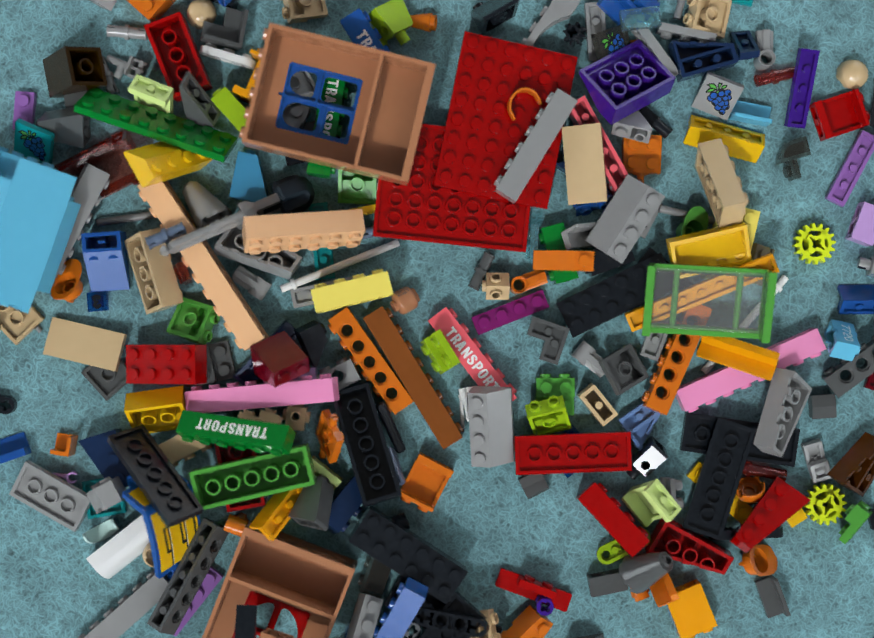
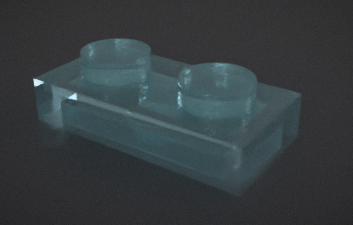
M659 6L625 9L619 12L621 31L658 28L662 25Z
M531 224L530 228H528L527 240H529V247H526L525 259H528V263H533V250H538L539 224Z

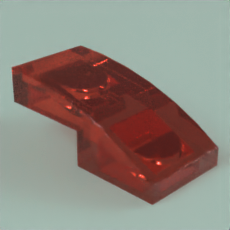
M183 262L176 263L174 270L180 284L185 283L187 285L192 283L193 279L189 269Z

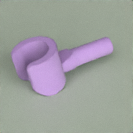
M71 471L68 474H53L60 478L66 479L68 483L73 484L77 480H71L69 478V475H77L78 473L76 471Z

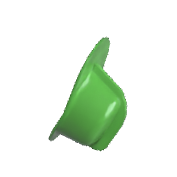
M701 206L692 207L687 212L684 222L680 223L677 227L676 237L707 230L709 219L706 210Z

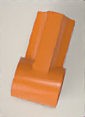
M533 270L510 280V291L514 294H520L548 283L545 271ZM515 280L522 282L521 290L514 288Z
M242 512L238 515L230 514L223 531L241 537L245 526L249 523L247 514Z

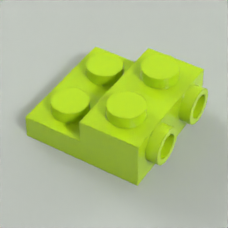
M440 329L420 342L422 352L425 356L430 357L432 368L435 372H439L440 375L460 363Z
M553 395L546 400H534L525 405L527 418L534 435L552 434L572 428L563 396L557 397Z

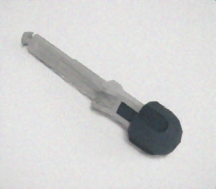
M299 175L287 176L273 182L272 195L256 202L243 201L238 203L240 210L237 213L174 239L166 246L162 245L159 249L162 256H168L170 253L175 254L243 224L244 216L271 215L278 211H281L282 214L302 213L314 201L315 192L312 183Z

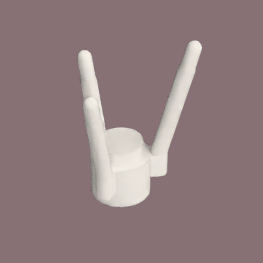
M473 386L458 390L460 421L463 429L465 428L464 408L466 420L469 422L468 392Z

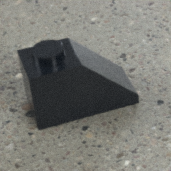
M313 320L295 329L294 332L303 352L308 357L309 364L316 367L319 364L327 342L325 335L327 331L322 323Z

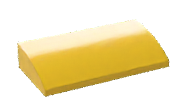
M744 222L666 239L671 264L733 267L752 261L748 229ZM680 273V279L699 274Z

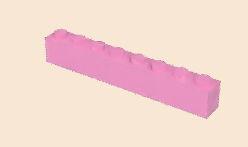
M810 328L765 349L780 353L777 368L786 369L790 365L797 366L804 363V359L808 357L812 359L822 355L821 352L826 350V346L818 328ZM724 366L679 386L676 398L681 409L691 413L698 410V406L704 403L706 405L712 404L717 401L716 398L722 395L723 397H728L734 394V390L738 388L741 390L752 386V382L756 380L761 382L766 379Z
M331 373L319 374V378L312 379V375L300 376L301 380L292 379L277 387H273L265 381L262 384H257V380L246 381L245 385L239 386L238 382L227 383V387H220V384L208 385L209 389H202V386H193L190 391L184 392L186 411L213 413L334 402L340 400L338 377H331Z

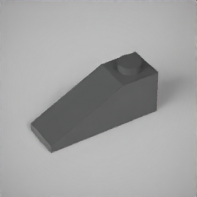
M186 72L179 85L185 116L197 125L214 127L221 112L210 100V97L190 72Z

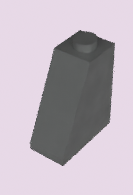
M74 107L47 111L36 121L37 126L55 133L54 142L84 148L91 137L90 117L74 112Z
M319 475L316 476L317 482L315 485L303 487L288 516L301 526L327 531L334 486L328 482L329 479L327 477Z

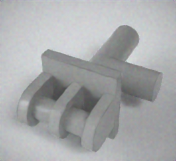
M107 55L106 62L117 66L113 77L121 80L123 74L134 79L137 74H143V68L147 66V63L133 56H130L128 62L112 55Z

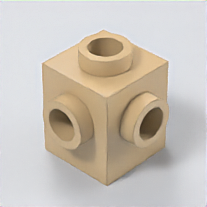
M486 272V280H482V292L486 293V300H509V273Z
M304 404L287 406V409L284 408L282 420H285V425H289L293 430L304 431L306 423L310 422L311 412H307L308 407H304ZM294 413L299 414V419L294 417Z

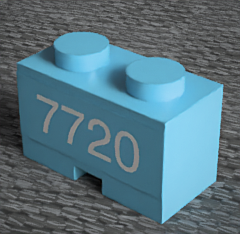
M831 319L824 333L825 341L829 343L827 346L829 356L852 362L855 355L859 354L861 348L854 325Z

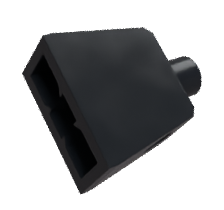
M651 435L643 444V448L632 456V471H626V473L634 480L641 473L648 477L668 458L666 448Z

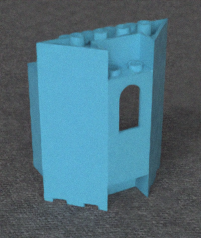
M0 146V305L10 306L29 313L36 291L50 293L81 204L73 202L75 198L71 197L77 177L55 170V165L43 161L42 165L38 164L39 160L27 156V159H24V154L12 150L10 154L8 153L9 149Z

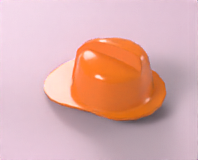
M69 259L64 263L66 268L62 275L58 274L57 278H55L51 289L53 299H63L73 303L82 293L83 283L80 279L82 264L77 259Z
M761 544L755 545L747 553L743 552L742 561L738 564L743 566L750 575L767 576L776 572L778 562L771 547Z

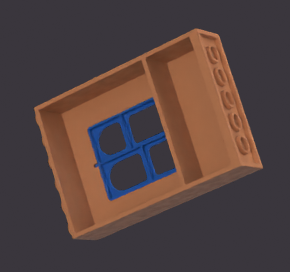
M269 23V27L265 28L263 33V40H265L264 48L260 47L258 54L260 65L254 71L253 79L256 80L255 86L251 87L249 92V99H251L250 107L245 109L244 118L246 119L245 127L242 126L239 138L242 139V143L249 148L407 186L436 64ZM305 71L317 75L312 97L298 95L291 89L290 80L295 73ZM330 77L357 85L355 101L352 107L326 102L321 99L326 78ZM291 103H300L318 108L319 116L315 130L308 131L288 125L283 119L285 107ZM332 111L350 117L347 134L344 139L328 136L323 133L328 112Z

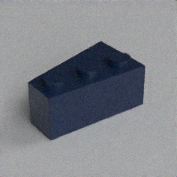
M672 40L667 45L670 58L678 69V75H676L677 82L706 75L708 71L713 73L727 69L739 62L733 43H697L696 41L678 42Z
M122 428L79 441L104 478L110 476L113 479L119 476L124 487H128L126 477L130 473L107 442L108 436L122 432Z
M355 475L332 502L328 530L334 535L339 533L340 530L344 532L350 525L348 520L352 515L356 517L362 510L360 505L363 502Z

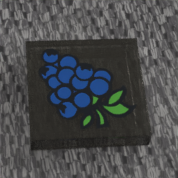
M626 23L591 34L597 61L631 44Z

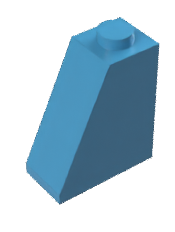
M244 149V152L238 151L229 197L242 201L256 202L269 196L261 160L258 155H255V151Z

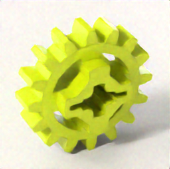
M811 223L809 226H802L803 230L796 231L799 236L793 237L796 244H793L792 247L797 248L794 254H800L798 260L805 259V264H810L812 261L813 265H817L818 262H826L825 258L832 257L829 252L835 251L831 246L836 241H831L834 233L828 234L830 228L822 229L823 224L816 226L815 223ZM811 231L818 232L815 236L809 234ZM814 252L819 254V256L813 257L810 255Z
M820 483V488L813 485V491L807 490L810 494L807 498L811 501L803 507L808 508L805 514L811 515L810 519L812 521L816 520V523L820 525L824 522L828 526L830 521L837 523V517L843 518L840 513L841 511H846L843 505L847 504V502L842 500L845 495L839 493V488H833V485L829 483L827 486L824 483Z

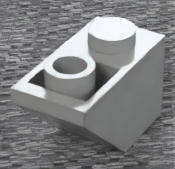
M638 110L614 123L611 134L649 144L653 128Z

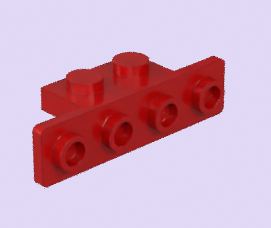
M505 568L500 569L495 582L496 587L534 601L538 595H543L551 598L554 608L564 612L567 611L572 598L571 593L553 587L554 585L547 581H537L531 575H521Z

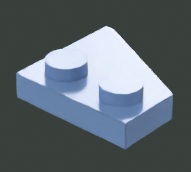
M643 402L617 419L624 431L631 432V441L639 451L643 448L644 441L650 435L654 423L657 422L660 413L642 406Z

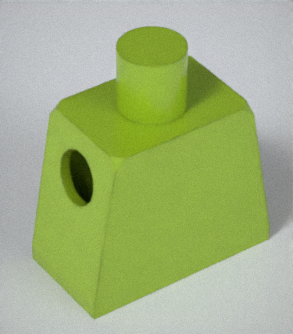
M390 0L374 8L368 14L371 19L370 23L374 28H377L385 41L396 37L401 46L410 41L406 30L413 25V21L404 0Z

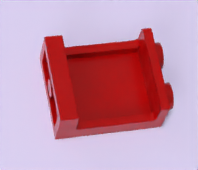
M858 88L810 104L809 109L820 142L870 125V115L865 110L863 104L864 97Z

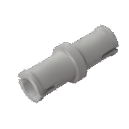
M125 24V26L107 25V37L147 41L145 28L130 27L128 24Z

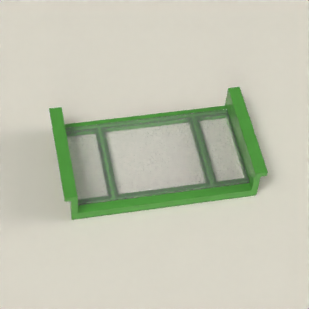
M650 263L647 266L642 336H650V333L749 338L759 339L761 343L770 344L778 273L772 272L769 269Z

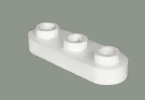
M205 43V45L200 46L199 54L247 69H255L256 61L249 54L243 53L241 56L228 48H224V50L216 49L217 46L211 43Z

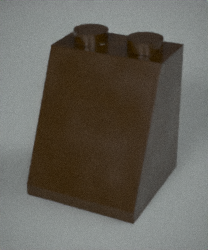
M64 46L43 59L50 98H64L66 94L108 86L100 47Z

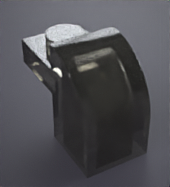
M806 136L785 143L776 154V165L784 163L783 174L785 178H788V181L801 178L797 159L811 155Z

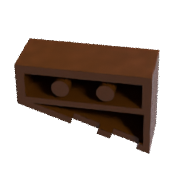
M867 432L860 437L827 474L843 487L862 497L874 480V436Z

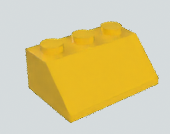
M184 386L126 393L124 412L131 428L143 424L149 433L176 430L183 410H186Z

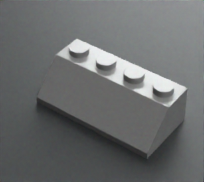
M627 174L585 241L614 260L623 263L665 196Z
M473 386L468 392L471 466L491 468L514 462L511 387Z

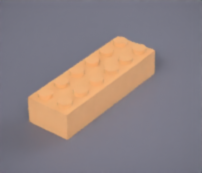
M362 209L244 216L242 225L244 253H249L250 255H257L261 252L279 253L284 250L297 252L300 249L315 251L326 247L327 249H336L341 246L354 248L360 245L365 233Z

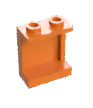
M419 452L405 479L406 482L400 489L402 493L400 499L408 504L413 502L418 505L417 508L425 513L428 511L433 512L454 470Z

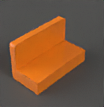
M668 573L650 587L658 607L680 599Z

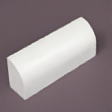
M143 516L138 517L86 558L102 577L106 579L112 578L143 553V550L149 543Z

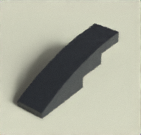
M237 605L234 638H256L257 605Z

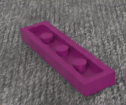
M539 290L471 317L477 334L480 335L549 308L543 290Z

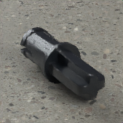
M647 106L639 110L651 127L662 135L664 139L673 131L660 119L661 116L658 117Z

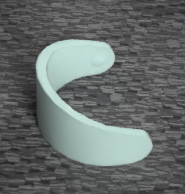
M111 518L83 533L82 536L87 543H97L114 535L119 528L114 518Z

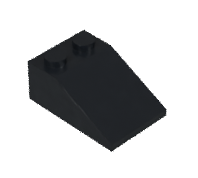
M489 0L484 4L480 2L473 6L471 17L481 34L483 35L515 17L519 0Z

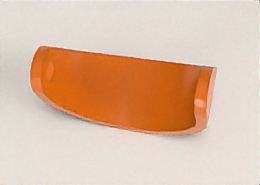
M520 88L508 99L507 111L513 121L515 116L512 112L511 104L516 94L528 93L535 98L539 105L542 104L539 95L533 89Z

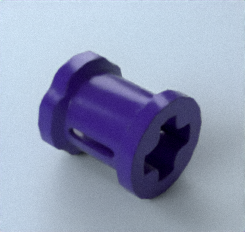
M538 595L535 599L538 613L544 616L551 614L554 609L551 598ZM542 602H544L545 604L547 603L548 606H547V607L541 606V603H542Z

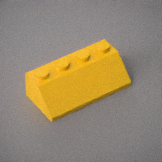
M161 141L127 150L123 153L142 188L199 171L213 160Z

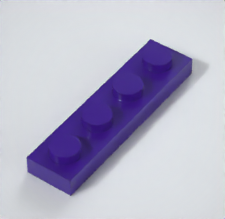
M798 48L784 126L804 129L806 127L819 50Z

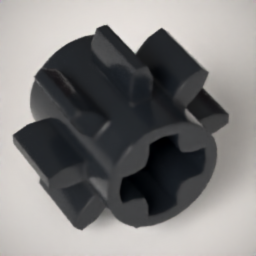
M576 22L575 25L568 23L567 29L563 30L566 35L563 40L566 43L570 42L569 45L571 47H574L575 44L582 46V41L587 39L584 35L587 29L584 26L581 27L579 22Z

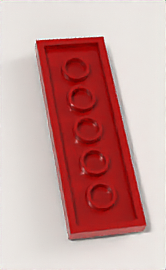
M630 431L514 436L516 475L632 471Z

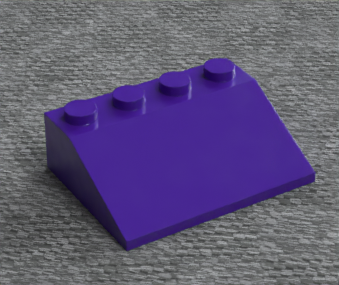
M639 39L579 70V74L598 111L610 125L669 94L676 79Z

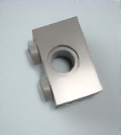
M346 357L337 361V366L331 369L327 366L319 370L320 374L331 373V377H333L336 370L341 371L343 379L338 381L339 390L362 379L351 359L347 360Z

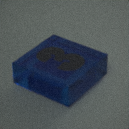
M107 291L87 293L88 312L109 310Z

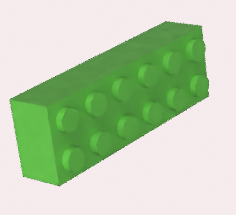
M308 443L292 447L290 455L282 454V456H275L267 452L197 468L189 472L194 495L204 510L315 485L317 482Z

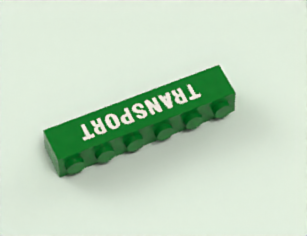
M330 77L326 78L321 99L343 106L344 99H348L349 95L347 82ZM317 108V112H316L314 130H315V128H316V124H317V120H318V116H319V109H318V108ZM328 112L323 133L336 138L338 136L341 137L343 125H340L341 118H345V114ZM308 162V176L331 179L332 174L336 173L335 168Z
M183 410L176 429V433L186 442H193L195 440L204 445L214 443L223 448L233 446L242 451L246 449H252V451L257 453L266 451L275 456H282V454L290 455L296 432L289 425Z

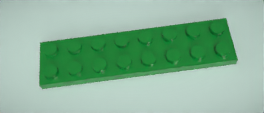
M99 88L89 89L74 105V112L222 163H224L237 144L238 137L228 132H222L210 126L197 125L192 120L160 111L154 107L140 104L137 101L122 98L119 95L102 91Z

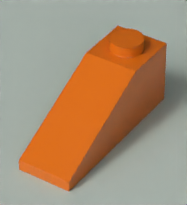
M533 250V270L594 271V251Z

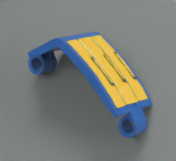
M129 475L126 477L129 488L122 492V497L143 516L156 577L160 579L167 574V578L171 579L201 524L200 516H195L167 528L132 476ZM182 477V479L185 481V483L187 484V486L190 488V490H191L192 493L194 494L193 488H192V485L190 484V482H189L188 480H186L184 477Z

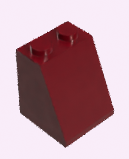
M285 331L250 346L254 374L273 387L282 385L310 371L307 355Z

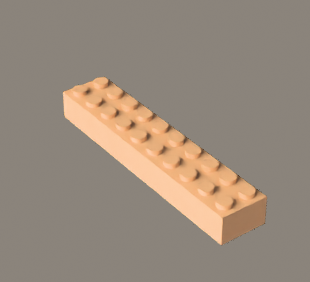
M168 180L142 188L141 184L137 185L140 190L138 192L139 196L150 205V213L162 223L159 225L161 229H167L182 222L187 234L197 230L192 217ZM207 240L180 251L183 256L181 257L182 262L187 268H191L193 271L191 275L196 283H201L204 290L202 292L208 300L211 299L214 303V311L225 320L223 324L229 333L233 332L236 337L234 341L239 349L243 348L244 351L250 350L251 345L269 338L216 254H214Z

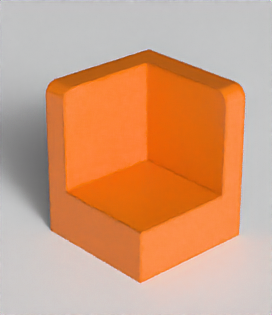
M57 433L55 448L50 450V454L66 457L74 455L78 435Z

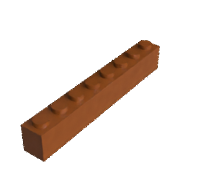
M381 306L363 317L444 450L462 439L463 435L461 433L464 430L459 422L455 423L452 416L454 414L450 407H445L441 400L444 397L439 389L434 390L431 385L434 381L429 373L425 374L422 367L424 365L420 358H415L411 351L414 348L409 340L404 341L401 336L404 332L400 325H395L391 320L394 316L388 307L385 309L384 306Z

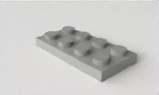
M30 460L25 461L9 495L74 532L79 529L91 505L86 492Z

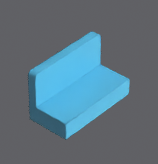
M737 101L729 116V120L767 127L772 124V119H769L771 107Z

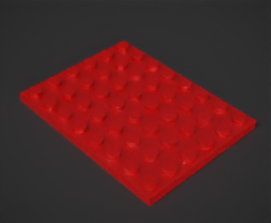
M465 31L433 186L511 202L494 192L497 187L494 183L499 175L504 176L507 170L504 167L509 159L514 160L516 157L515 149L520 141L524 143L527 139L525 133L530 125L535 126L538 120L535 117L541 108L545 110L548 105L545 101L551 91L555 93L559 88L570 95L578 57ZM520 88L533 89L539 95L542 104L539 105L535 98L528 93L516 94L511 104V109L515 116L513 121L507 111L508 99ZM562 128L515 203L547 209L562 138Z
M422 124L407 186L378 179L372 236L525 253L531 206L433 186L445 126Z

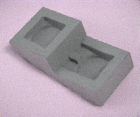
M818 438L802 443L801 448L812 482L817 483L830 479L831 477L827 475L830 471L829 461L825 458L822 441Z

